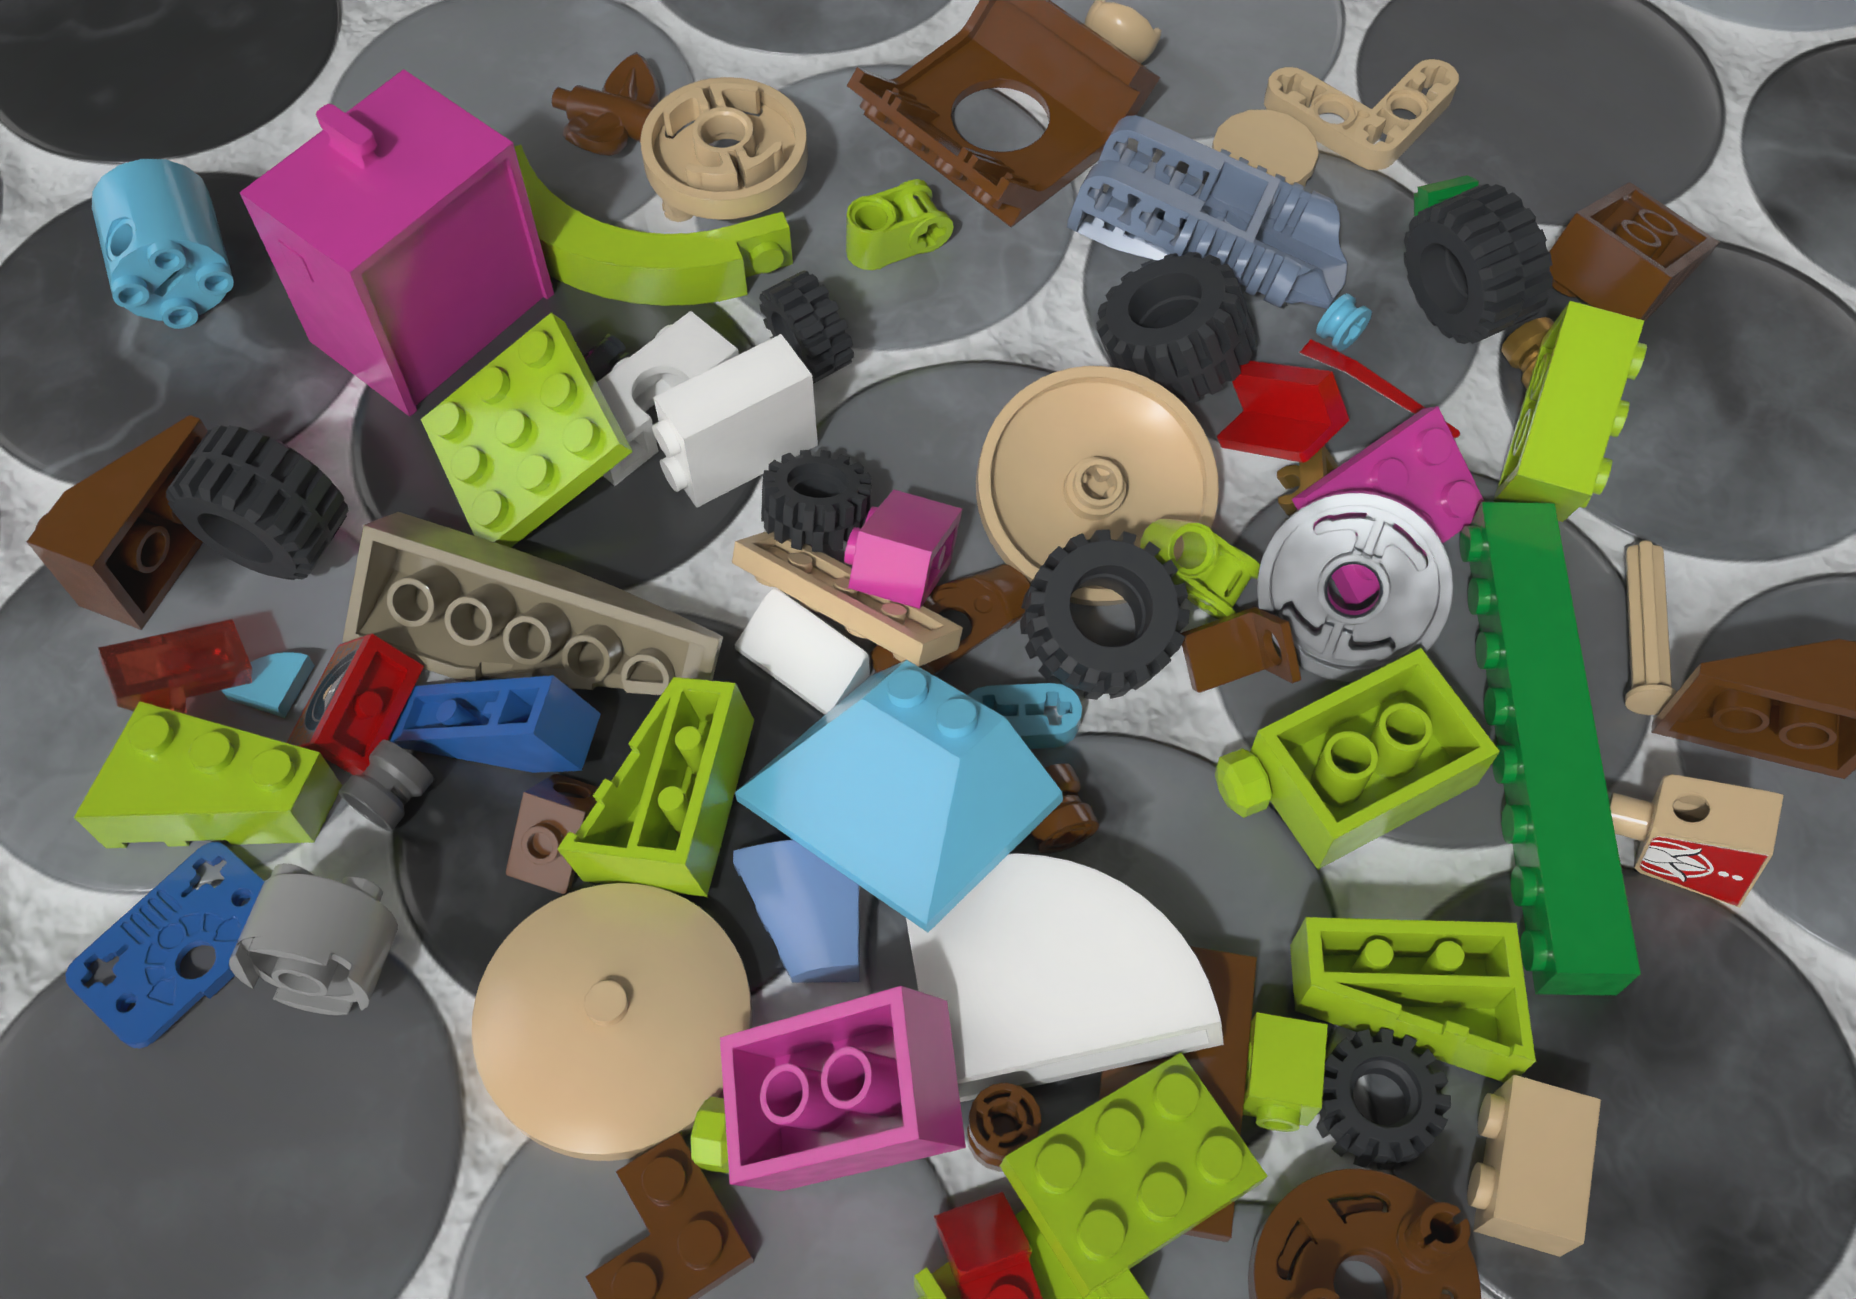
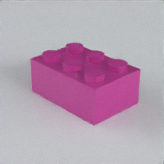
M899 986L720 1037L729 1179L731 1185L785 1191L966 1148L947 1000Z

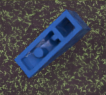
M554 675L414 686L398 718L390 742L404 749L531 773L582 771L601 713Z

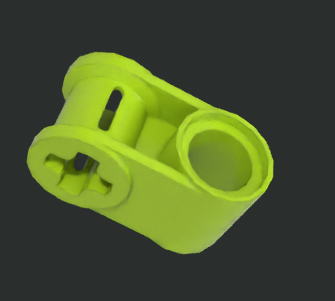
M908 180L897 187L873 195L862 196L852 201L848 206L846 214V255L848 260L860 269L871 271L882 269L891 263L940 248L952 235L953 221L948 214L937 209L932 201V190L924 180Z
M1159 519L1145 529L1140 540L1141 549L1149 541L1161 549L1155 555V558L1162 565L1170 559L1179 570L1171 578L1173 584L1185 583L1188 593L1187 599L1217 619L1235 614L1236 612L1233 607L1251 579H1258L1260 564L1255 559L1230 545L1209 527L1201 523L1176 519ZM1182 536L1184 549L1181 557L1176 561L1174 545L1176 540Z

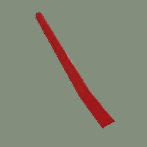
M1310 339L1299 352L1304 356L1349 374L1414 415L1425 408L1358 361L1315 340ZM1447 423L1453 438H1458L1460 431Z

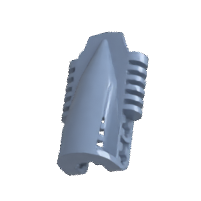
M1133 115L1126 116L1118 121L1105 143L1098 163L1091 168L1080 187L1068 219L1067 228L1115 250L1155 261L1163 259L1164 255L1177 253L1178 256H1184L1188 252H1199L1202 258L1212 255L1220 259L1221 265L1228 264L1238 283L1246 286V293L1253 296L1256 292L1264 294L1263 300L1281 308L1284 302L1291 304L1303 302L1325 309L1330 307L1345 284L1348 264L1339 244L1340 217L1337 205L1333 199L1314 190L1308 193L1303 190L1304 186L1297 182L1291 185L1284 182L1286 178L1276 173L1275 177L1267 174V169L1260 165L1256 169L1248 165L1249 160L1242 157L1236 160L1230 157L1231 152L1225 149H1221L1219 152L1147 118ZM1129 138L1139 142L1137 151L1127 147ZM1156 149H1159L1163 153L1156 163L1152 159ZM1179 161L1189 165L1186 174L1176 170ZM1206 172H1209V177L1204 185L1202 184V181L1206 175ZM1103 184L1110 185L1107 192L1103 191Z

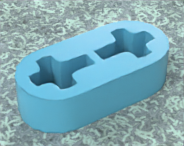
M1038 683L985 686L977 688L968 694L971 698L1004 716L1029 749L1065 746L1075 738L1079 731L1082 714L1080 699L1072 689L1063 684ZM1046 706H1056L1058 715L1062 716L1060 725H1049L1047 716L1043 715Z

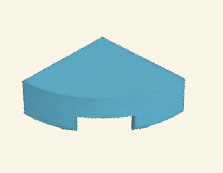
M283 652L270 654L258 658L239 669L225 683L221 691L230 701L285 718L315 665L308 655L301 653Z

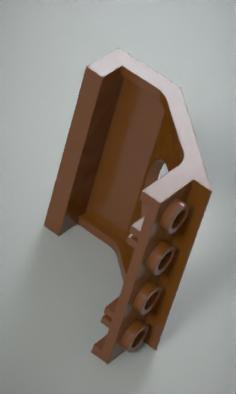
M979 0L968 21L955 36L897 78L886 79L857 67L847 87L863 98L859 105L865 111L863 115L1008 226L1013 227L1099 161L1105 143L1118 121L1126 116L1138 114L1161 77L1051 0ZM1008 88L1023 92L1034 98L1045 110L1049 124L1044 134L1031 145L1014 151L998 152L985 150L967 142L954 128L951 117L956 106L967 96L984 89Z

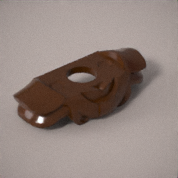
M1004 564L973 576L952 580L934 587L922 606L939 615L949 610L959 611L968 617L972 629L969 636L960 641L958 650L922 665L920 668L936 676L943 669L1004 628L1008 629L1020 621L1025 614V609L1021 608L1023 599L1030 587L1027 578L1017 569ZM877 645L870 653L876 673L901 663V661L893 656L891 651L880 645Z

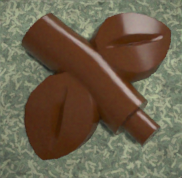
M635 52L625 58L611 72L604 83L602 91L581 85L575 86L572 91L557 87L552 95V106L566 111L569 122L564 127L563 136L567 141L581 149L599 155L612 156L619 154L626 147L628 137L641 142L643 125L652 109L658 104L660 90L650 65L643 56ZM676 133L674 134V136H668V138L673 139L676 136Z

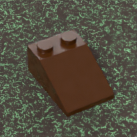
M1628 182L1576 212L1549 251L1553 264L1550 266V272L1553 276L1552 286L1564 295L1570 297L1578 296L1592 307L1644 320L1645 322L1713 252L1720 242L1631 182Z
M192 415L185 417L64 491L51 510L37 523L35 531L26 542L80 607L142 630L203 544L179 520L170 508L169 501L166 498L168 487L208 432L200 418Z
M1839 638L1700 663L1654 719L1651 733L1846 779L1856 770V640L1849 641Z

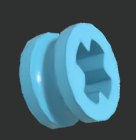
M1348 293L1339 297L1327 309L1316 329V334L1322 339L1328 337L1333 339L1332 347L1337 351H1343L1353 344L1364 331L1372 316V310L1368 307L1361 306L1357 308L1355 306L1356 298Z

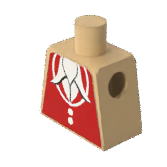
M1670 774L1663 776L1652 802L1613 792L1609 803L1615 834L1640 840L1635 861V869L1639 873L1740 908L1773 855L1784 795Z

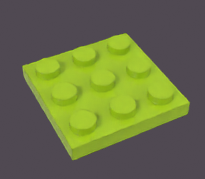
M553 313L542 319L421 419L474 536L510 548L633 452L566 323Z

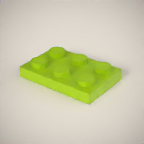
M1182 1052L1008 1154L1000 1164L1002 1171L1083 1299L1250 1192L1268 1177Z

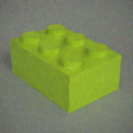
M1574 301L1568 302L1542 339L1493 502L1555 503L1558 521L1563 522L1579 507L1586 508L1592 494L1600 495L1612 467V459L1604 457L1610 436H1619L1629 411L1630 402L1621 400L1627 379L1635 380L1646 355L1647 344L1638 342L1644 320Z
M1422 648L1258 730L1250 750L1252 754L1257 756L1268 775L1272 792L1271 803L1317 870L1478 785L1500 752Z

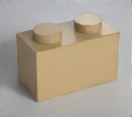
M1513 1075L1493 1094H1486L1478 1118V1134L1487 1137L1483 1163L1477 1162L1475 1164L1467 1192L1468 1205L1476 1208L1474 1232L1559 1257L1584 1244L1601 1099Z

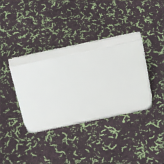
M775 587L764 597L735 644V649L824 715L870 676L869 656L862 648Z

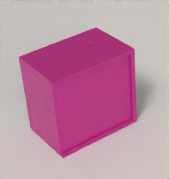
M403 69L346 113L333 104H326L317 110L315 114L323 130L239 193L309 341L410 417L417 411L416 405L539 300L543 297L548 300L553 296L554 291L513 142Z

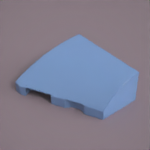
M794 840L766 843L735 850L733 853L734 867L738 875H741L756 905V911L778 949L779 958L791 982H860L859 885Z

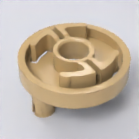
M720 77L700 80L683 86L667 95L652 109L646 118L641 132V151L648 181L654 191L662 198V209L665 217L675 222L687 221L693 216L724 220L743 218L761 213L787 198L797 188L807 167L806 127L798 108L780 91L754 80ZM744 112H749L757 115L759 114L760 116L758 117L750 114H745ZM694 121V123L690 124L682 131H680L673 139L668 138V136H674V134L686 124ZM722 139L739 141L737 144L726 148L709 145Z

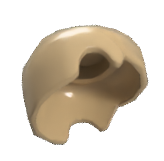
M1095 0L1085 18V25L1140 63L1144 62L1153 53L1160 40L1161 30L1159 28L1153 30L1148 20L1136 10L1115 2Z

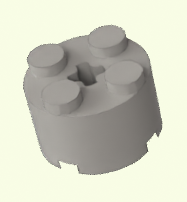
M278 864L275 866L271 877L262 885L230 957L229 966L234 975L252 989H254L258 978L278 987L273 1000L313 1013L347 1015L353 1002H358L361 1011L368 1007L397 933L398 924L393 914L380 903L383 891L375 883L360 877H345L340 883L331 879L314 876L308 870L297 865Z

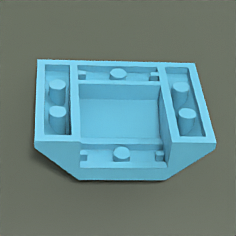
M908 660L868 677L735 792L739 803L927 933L1063 802V793L1004 716Z

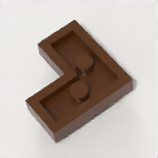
M679 1132L616 1171L650 1235L585 1277L597 1299H698L754 1262L700 1167L692 1160L691 1152Z

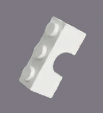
M689 311L674 324L662 328L652 341L631 357L620 360L610 373L597 382L633 451L603 475L614 486L658 452L656 438L652 429V419L645 413L650 407L655 405L654 396L739 355L738 349L692 311Z

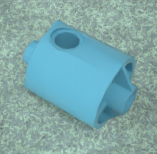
M139 159L124 163L101 177L92 191V211L115 303L137 316L163 321L165 325L171 328L182 329L192 326L197 322L198 315L219 304L234 284L210 193L203 179L187 166L166 159Z

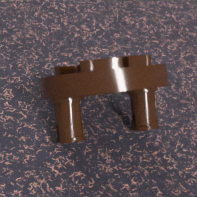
M1342 1169L1320 1174L1308 1179L1289 1192L1271 1211L1256 1236L1249 1261V1299H1338L1340 1296L1335 1292L1334 1288L1335 1273L1340 1264L1348 1261L1363 1262L1374 1268L1384 1282L1386 1299H1452L1449 1294H1442V1290H1449L1453 1294L1454 1299H1481L1477 1266L1468 1245L1471 1234L1470 1224L1467 1218L1459 1224L1454 1222L1452 1218L1461 1212L1457 1206L1445 1202H1436L1421 1189L1396 1176L1368 1169ZM1364 1195H1372L1381 1198L1387 1203V1212H1382L1384 1204L1380 1200L1374 1198H1364L1362 1200H1344L1334 1203H1329L1328 1200L1340 1197H1361ZM1298 1220L1300 1224L1290 1233L1291 1229ZM1299 1248H1303L1295 1262L1290 1280H1286L1295 1254Z

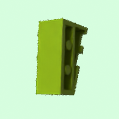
M673 677L628 743L632 751L612 781L604 779L593 795L597 803L576 834L569 831L557 848L582 881L601 884H641L657 887L672 893L708 896L754 723V718L736 683Z
M139 701L73 818L106 849L127 848L128 843L164 842L168 847L189 846L190 841L227 840L231 845L314 843L342 784L320 752Z
M1306 917L1290 944L1295 1011L1355 1032L1369 1029L1371 1037L1376 1036L1381 1028L1394 1030L1393 1040L1400 1042L1407 1034L1417 1040L1412 1049L1414 1052L1423 1055L1429 1049L1437 1060L1504 1083L1513 1075L1521 1076L1536 1062L1517 923Z

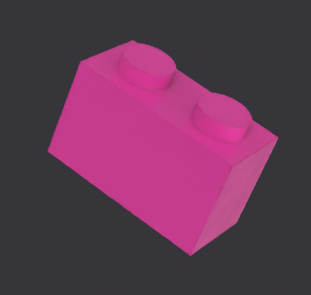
M893 489L879 507H871L863 527H854L849 536L844 556V562L852 565L848 588L920 609L951 564L962 508Z

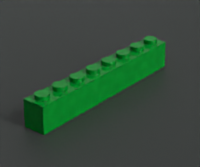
M1481 502L1470 526H1464L1462 529L1460 555L1463 562H1469L1472 579L1468 587V608L1472 615L1478 616L1480 629L1476 641V661L1480 669H1486L1488 689L1484 698L1485 720L1488 725H1494L1496 747L1500 751L1493 761V774L1495 781L1504 786L1506 805L1502 812V834L1505 842L1513 845L1516 865L1511 875V894L1514 904L1522 907L1525 931L1522 934L1520 943L1522 964L1526 971H1532L1535 994L1617 996L1641 972L1555 503Z

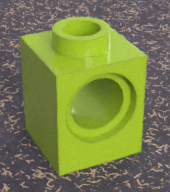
M1256 1012L1251 1021L1243 1115L1256 1117V1124L1262 1128L1280 1132L1297 1131L1300 1129V1125L1308 1126L1322 1109L1328 1024Z

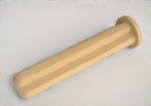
M1644 540L1640 541L1639 545L1628 547L1625 552L1632 688L1625 696V704L1632 712L1644 715H1658L1677 691L1672 688L1664 551L1661 546L1653 545L1651 541Z

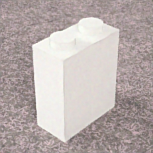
M782 334L654 396L659 422L652 425V429L659 446L666 455L665 458L660 460L662 471L673 490L678 492L684 489L696 508L762 475L764 470H768V466L773 460L781 462L782 455L791 453L796 457L800 455V450H810L818 446L812 374Z

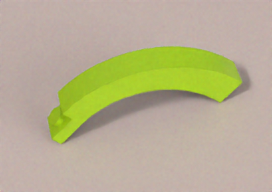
M522 145L514 146L548 273L556 280L574 288L604 298L636 304L660 306L696 305L748 295L746 277L769 273L778 268L793 264L790 227L783 211L727 227L693 233L661 234L624 229L586 216L564 203L538 178L529 164Z

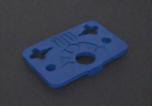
M219 842L204 844L72 961L65 974L68 986L125 1044L131 1048L139 1049L149 1046L204 995L211 999L235 976L230 969L229 960L265 881L227 846ZM222 860L227 862L220 870L221 875L225 878L221 884L214 888L206 883L198 890L194 889V885L200 880V875L196 871L200 865L207 862L209 865L215 866ZM250 898L247 904L241 906L245 899ZM201 945L213 947L216 959L208 973L196 979H185L181 976L180 964L188 951ZM116 956L119 957V961L112 968L113 973L117 976L112 983L105 986L101 982H96L87 988L85 984L93 976L88 968L92 962L99 958L107 963ZM136 1003L133 1009L127 1012L128 1006Z

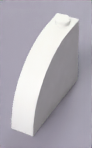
M1008 854L928 933L906 918L918 991L947 1000L960 1102L975 1099L982 1090L993 1084L1010 1083L1021 1086L1024 1089L1170 1057L1181 1052L1183 1054L1223 1045L1221 1018L1209 981L1196 955L1182 934L1146 898L1121 881L1096 869L1049 856Z

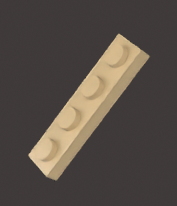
M763 532L735 541L732 564L754 575L759 583L769 587H776L799 600L800 605L804 608L820 612L844 625L850 634L860 638H867L891 651L893 656L901 662L908 660L920 667L958 650L963 627L924 606L918 609L848 588L852 568L823 552H812V547L808 544H804L802 550L791 548V539L781 544L774 540V532L769 534Z

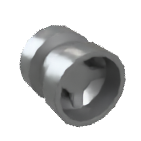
M382 740L370 754V765L362 774L352 775L339 790V794L367 820L391 832L404 817L405 804L411 797L421 796L434 781V777L420 761L406 750L388 740Z

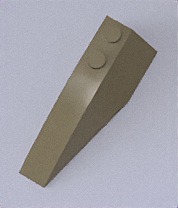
M396 512L363 525L342 642L345 643L373 633L424 666L423 669L457 680L477 681L480 678L512 679L554 675L562 683L568 684V687L573 689L593 690L596 687L622 688L626 693L662 695L673 677L712 681L723 636L663 607L564 566L492 541Z

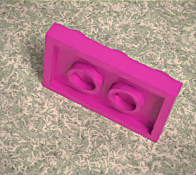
M1438 406L1420 410L1292 498L1298 510L1315 499L1338 492L1368 491L1387 495L1405 503L1421 514L1431 524L1442 543L1460 532L1464 526L1471 524L1481 502H1485ZM1353 512V513L1339 514V515H1335V516H1333V515L1324 516V517L1318 519V520L1314 523V528H1315L1316 524H1317L1319 521H1321L1322 519H1325V518H1329V517H1330V518H1333V519H1334V518H1338V517H1342V516H1351V515L1366 516L1367 513H1356V512ZM1394 523V527L1403 532L1413 542L1415 547L1419 548L1426 556L1425 551L1417 545L1414 539L1403 528ZM1350 564L1343 566L1331 576L1345 604H1360L1380 589L1375 574L1362 565Z

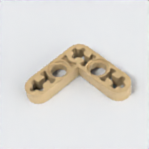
M1435 59L1421 61L1373 109H1370L1304 70L1284 67L1274 71L1269 77L1264 105L1267 110L1288 114L1306 125L1317 142L1356 165L1368 170H1382L1391 166L1446 110L1456 91L1459 74L1447 62ZM1423 88H1430L1426 96L1421 93ZM1405 109L1414 113L1417 118L1411 120L1402 119L1394 115L1392 110ZM1334 113L1341 116L1344 122L1339 124L1328 123L1321 119L1319 115ZM1382 132L1387 135L1385 142H1377L1381 138Z

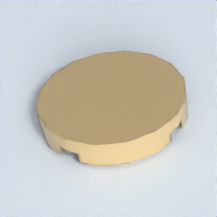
M1247 110L1231 116L1218 127L1212 143V149L1220 152L1221 149H1225L1231 152L1230 157L1236 160L1242 157L1249 160V166L1257 169L1258 165L1267 169V174L1275 177L1277 173L1286 177L1284 182L1291 185L1297 182L1304 187L1307 180L1313 175L1319 155L1316 139L1306 125L1288 114L1273 110Z

